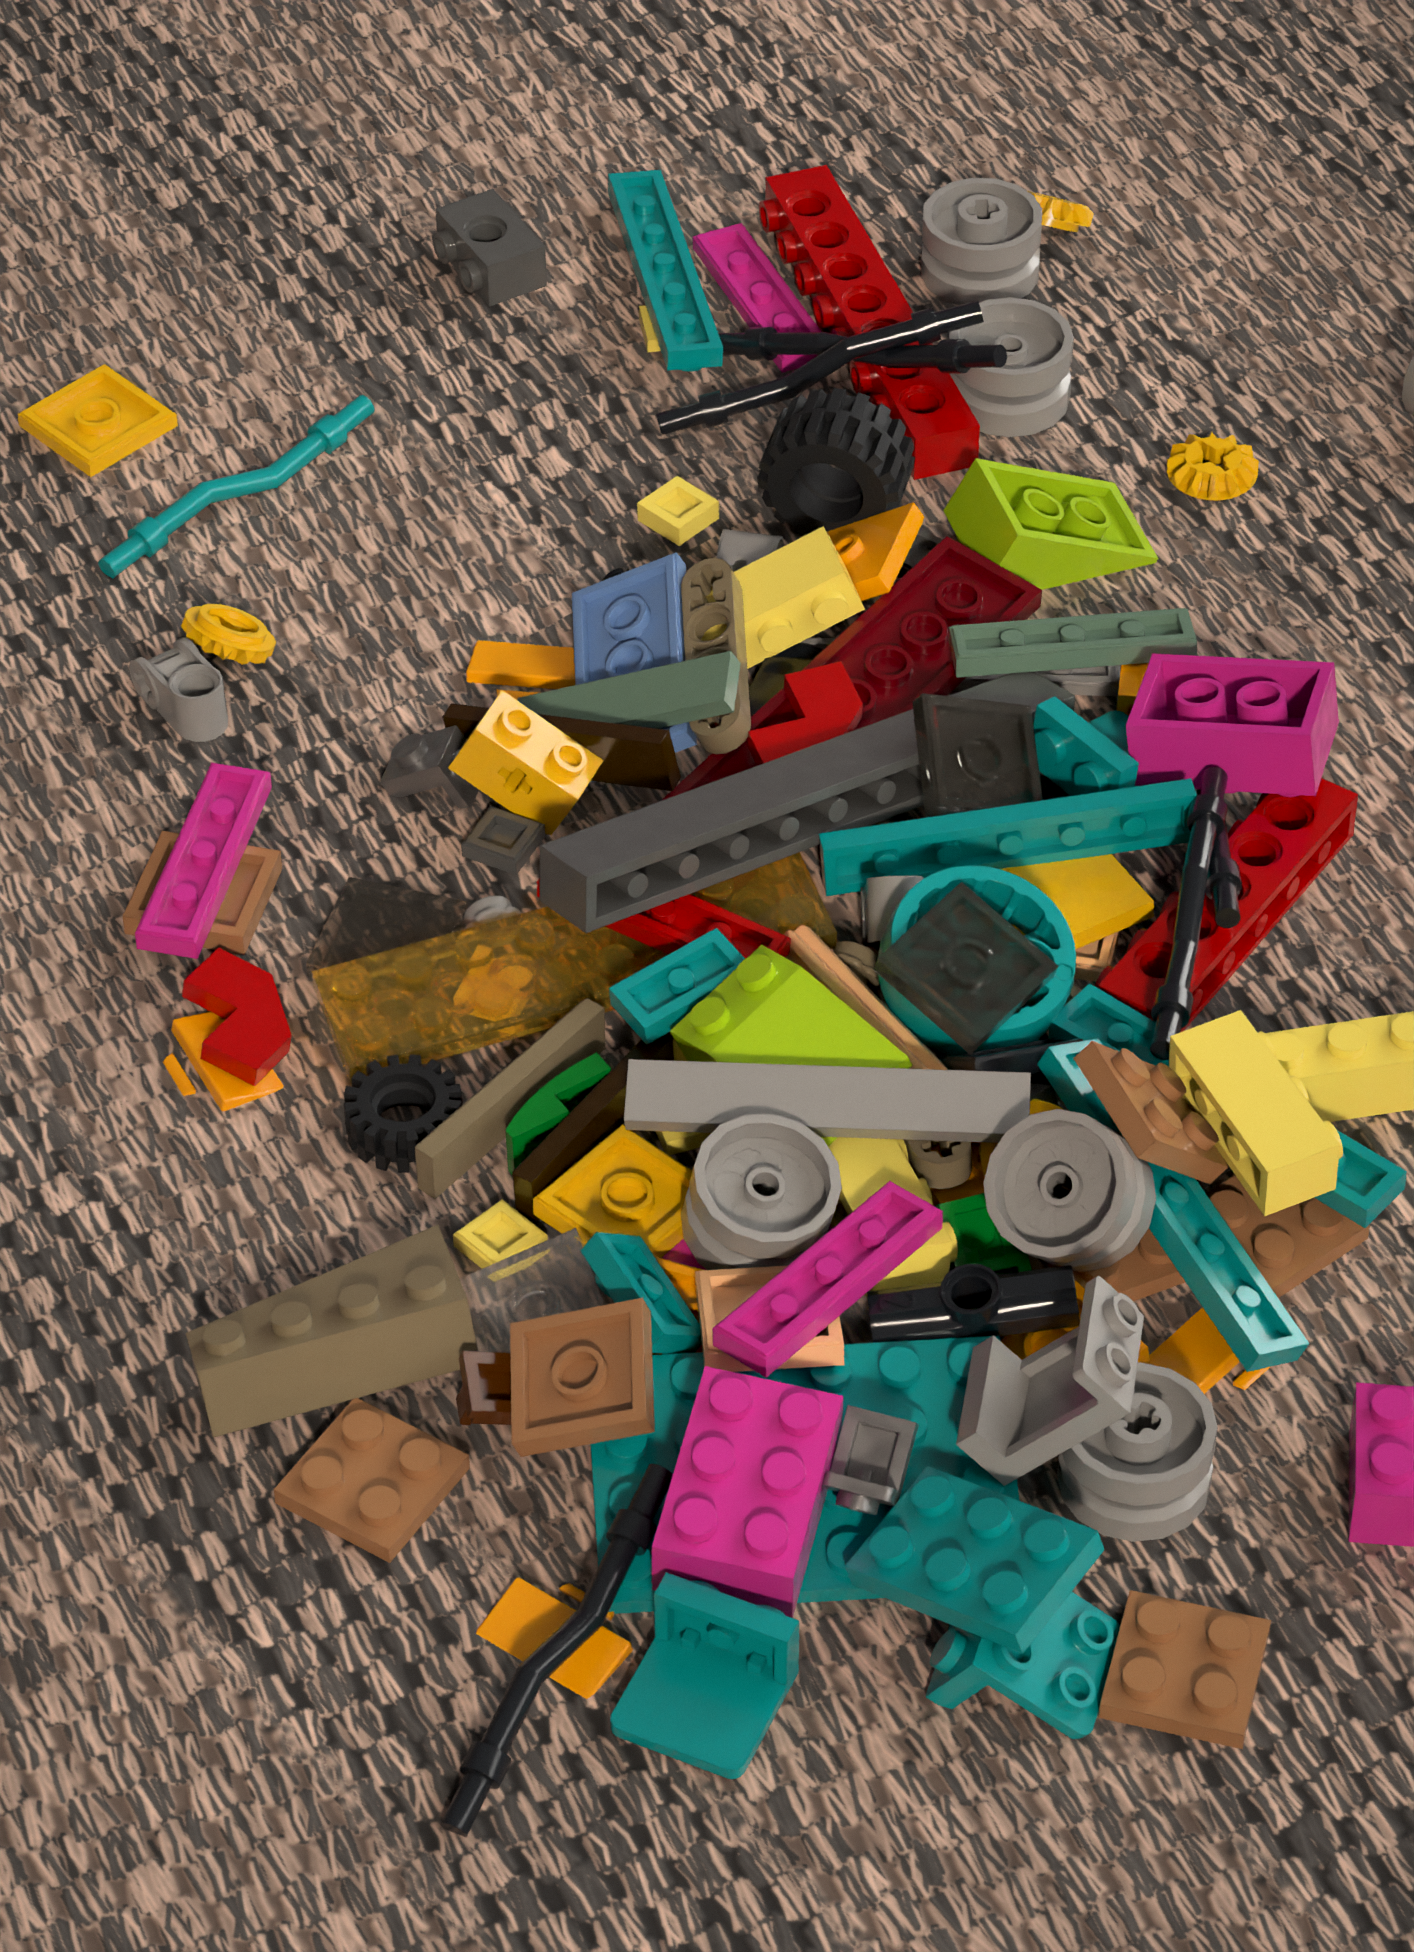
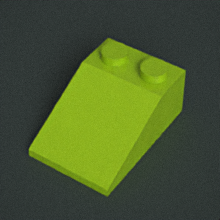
M975 458L943 510L959 543L1042 590L1154 564L1159 559L1114 482Z
M764 945L759 946L749 957L744 959L726 979L702 1001L697 1003L670 1030L687 1061L906 1069L912 1066L906 1054L803 967ZM838 1137L821 1138L826 1142L827 1146H829Z

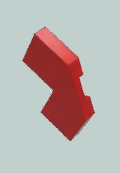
M842 661L785 674L784 691L798 719L748 731L747 746L758 766L854 731L862 718L863 703Z
M218 947L184 980L182 997L226 1019L202 1042L200 1059L256 1086L288 1054L292 1035L272 974Z

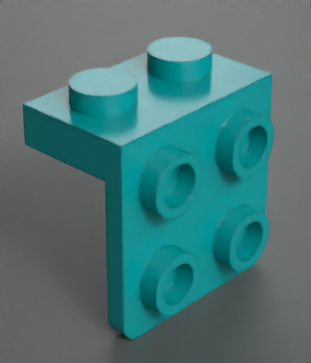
M1055 696L1036 706L1027 761L1070 796L1136 787L1135 783L1139 762L1131 757L1128 752L1126 723L1129 716L1124 712L1110 711L1087 722Z
M666 1572L654 1592L655 1638L610 1716L611 1731L618 1738L724 1778H739L747 1770L799 1673V1620L786 1616L775 1607L755 1605L722 1593L709 1583L698 1580L689 1581Z
M1074 1592L1069 1594L1023 1654L949 1625L947 1632L939 1639L930 1656V1666L935 1669L925 1697L938 1706L953 1709L989 1685L1069 1738H1083L1092 1732L1095 1725L1120 1625L1114 1618Z

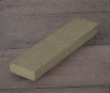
M588 998L584 1001L582 1000L415 1146L418 1189L436 1199L506 1137L505 1129L513 1117L541 1087L577 1062L596 1052L600 1054L605 1050L604 1007Z

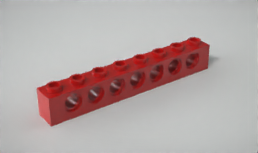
M827 165L765 177V200L759 202V216L762 227L766 233L774 232L776 235L780 259L783 264L791 263L794 267L798 291L801 296L809 295L811 297L814 317L820 329L828 327L831 334L850 337L912 319L911 313L913 311ZM916 341L905 345H919V343ZM856 361L848 363L850 366L851 382L856 394L859 392L870 396L869 402L876 406L880 403L884 404L891 410L889 417L891 419H900L906 426L904 436L911 437L914 445L911 455L915 457L914 468L911 473L914 480L970 468L975 458L978 459L980 424L950 374H944L938 368H887Z

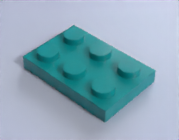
M926 1466L848 1561L845 1568L854 1586L1023 1654L1105 1549L1100 1535L1095 1529L933 1467Z

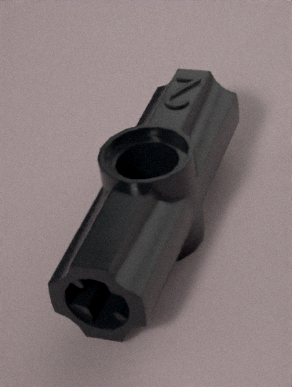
M965 1264L955 1267L948 1272L942 1282L867 1292L873 1343L993 1335L1000 1336V1341H1002L1004 1336L1080 1325L1072 1265L997 1275L986 1266Z

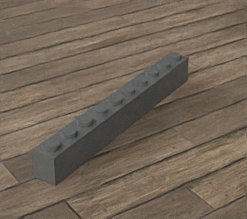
M1035 672L1007 674L540 845V902L583 932L588 933L820 845L819 833L870 826L1030 765L1027 760L1036 706L1055 696L1074 711L1075 695Z

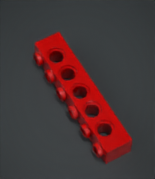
M1321 778L1316 796L1299 795L1285 797L1279 794L1262 793L1252 813L1245 820L1238 819L1232 825L1228 832L1231 858L1237 862L1242 880V890L1238 895L1240 921L1231 928H1223L1217 925L1212 899L1205 893L1198 950L1189 988L1194 1000L1189 1022L1185 1027L1181 1028L1180 1032L1190 1025L1353 836L1358 802L1357 793ZM1178 891L1170 894L1162 907L1160 916L1148 929L1141 928L1137 931L1128 946L1127 953L1115 967L1109 965L1104 968L1094 985L1152 1021L1151 1011L1155 993L1160 986L1164 985L1171 954L1179 900Z

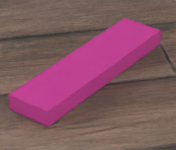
M742 223L693 236V250L749 328L772 327L777 332H821ZM777 355L773 361L783 373L801 367L818 355Z
M211 762L136 929L137 949L198 959L272 789L270 772Z
M889 1181L713 1327V1346L767 1378L939 1232L943 1224V1211Z

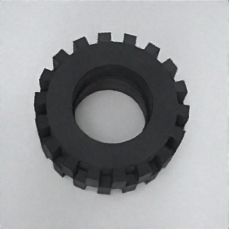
M833 388L831 394H826L822 389L810 391L808 398L799 395L791 401L789 408L782 410L758 467L760 472L757 477L758 487L764 489L762 499L766 507L776 509L774 517L781 524L790 523L794 526L792 532L804 536L823 526L826 531H830L899 507L914 468L915 457L911 456L914 445L911 437L904 436L906 426L900 419H891L889 417L891 410L884 404L880 403L876 406L868 402L870 396L858 392L857 396L854 397L847 395L846 389ZM828 464L837 466V467H839V468H841V469H843V470H845V471L836 469V468H834V467H832V466H830V465H828Z

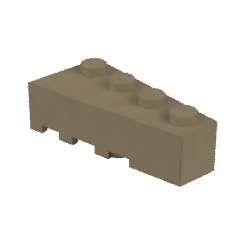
M435 1225L186 1333L200 1394L213 1438L460 1370L459 1356L462 1351H478L467 1296L439 1225Z

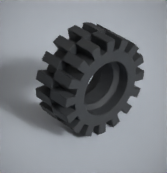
M397 1054L387 1056L388 1066L382 1068L377 1060L366 1064L367 1076L357 1071L351 1077L352 1087L346 1086L344 1092L345 1125L348 1143L352 1151L358 1148V1158L368 1163L375 1156L376 1168L387 1171L390 1162H396L398 1173H409V1163L416 1162L415 1146L462 1106V1092L460 1084H456L455 1075L450 1069L442 1073L440 1062L431 1059L426 1067H423L421 1055L410 1054L408 1064H399ZM399 1105H414L427 1110V1113L423 1116L403 1122L388 1120L380 1116L385 1110Z

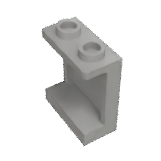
M1097 1276L1086 1283L1080 1325L1023 1360L994 1335L973 1347L956 1445L1005 1486L1131 1414L1144 1315L1139 1311L1132 1299L1123 1293H1118L1102 1277Z

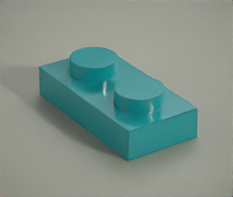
M715 928L609 988L611 1005L647 1045L669 1033L697 1003L709 995L745 958Z
M596 1232L580 1251L595 1272V1281L601 1291L610 1297L614 1303L638 1298L644 1299L651 1311L652 1353H695L702 1345L700 1325L642 1237Z

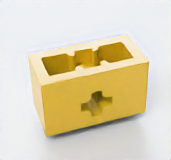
M502 690L469 735L448 769L513 814L545 824V834L552 835L579 800L604 760Z

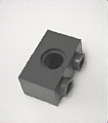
M494 189L436 208L437 232L433 233L432 236L435 253L443 264L451 263L458 271L460 280L467 292L473 293L476 291L490 307L547 286L545 245Z

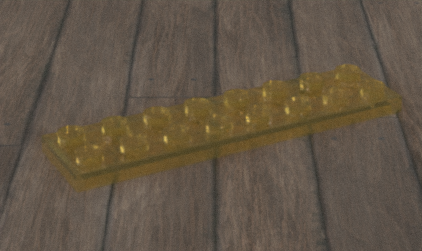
M800 852L691 893V895L783 935L788 929L794 931L801 925L808 926L830 949H834L836 946L837 931ZM547 906L312 971V979L315 993L349 1082L352 1084L351 1077L357 1071L367 1076L366 1064L377 1060L382 1068L388 1066L387 1056L398 1054L399 1064H408L410 1054L421 1055V1063L425 1064L431 1059L439 1060L549 1029L586 998L604 1007V1013L613 1011L615 1009L610 1002L609 988L668 954L605 926L585 933Z

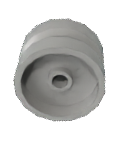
M969 178L954 181L934 191L924 203L921 277L929 291L944 301L956 305H963L977 300L980 303L985 300L1008 297L1021 299L1029 295L1039 281V247L1041 245L1042 208L1034 195L1017 184L995 178Z
M1008 297L980 302L979 305L984 322L951 331L949 334V339H965L971 345H1003L1007 352L1006 363L1001 368H970L967 373L950 374L980 424V432L1003 437L1033 435L1053 427L1066 414L1070 401L1071 374L1069 370L1073 359L1074 336L1069 322L1055 309L1034 300Z
M1062 1109L1031 1114L1007 1130L990 1155L983 1183L987 1212L1003 1238L1030 1256L1039 1258L1055 1267L1072 1265V1269L1078 1272L1110 1267L1131 1253L1150 1227L1156 1202L1152 1169L1147 1161L1136 1157L1123 1135L1086 1114Z
M745 1114L720 1124L701 1144L681 1211L684 1241L696 1261L707 1270L789 1265L828 1232L842 1189L839 1165L826 1142L804 1124L776 1114Z
M1139 1362L1137 1364L1131 1414L1059 1454L1057 1477L1062 1500L1080 1522L1097 1530L1098 1533L1104 1536L1135 1542L1163 1539L1187 1528L1205 1509L1211 1488L1212 1459L1215 1452L1218 1428L1212 1403L1196 1383L1174 1370Z

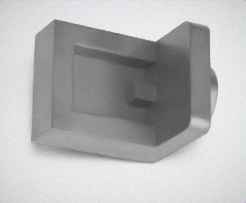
M456 725L423 735L411 734L400 740L391 752V759L380 781L390 796L404 797L442 786L458 808L471 807L479 791L472 784L448 769L467 740Z
M848 1405L831 1470L825 1471L822 1484L827 1489L838 1492L835 1505L870 1515H877L880 1503L894 1507L900 1499L919 1425L916 1422Z

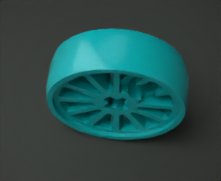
M973 865L956 866L935 872L910 889L891 914L880 942L878 955L879 983L889 1009L922 1043L949 1056L1039 1040L1049 1030L1051 1022L1063 1009L1074 983L1076 969V950L1072 932L1055 903L1035 885L1015 874L993 867ZM948 908H962L964 910L965 926L962 929ZM979 909L998 915L1000 918L996 925L980 922ZM928 917L939 934L918 923V921ZM1009 924H1013L1025 936L1010 938L1004 931ZM909 944L925 953L908 952ZM1011 967L1027 968L1026 976L1033 982L1018 978L1013 973ZM921 975H930L933 977L922 981L923 978L921 977ZM947 990L952 992L948 1000H941L935 996ZM965 999L968 1001L969 1013L956 1009L960 1000ZM984 1002L992 1014L984 1013ZM1013 1007L1019 1008L1020 1011L1016 1013Z

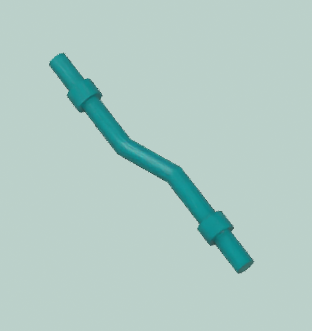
M360 395L334 416L330 414L324 415L308 428V436L268 467L200 482L155 518L147 516L129 529L127 533L128 538L98 561L101 571L113 579L143 555L152 557L168 544V536L209 504L278 488L324 451L331 454L347 441V433L374 413L373 403L368 397Z

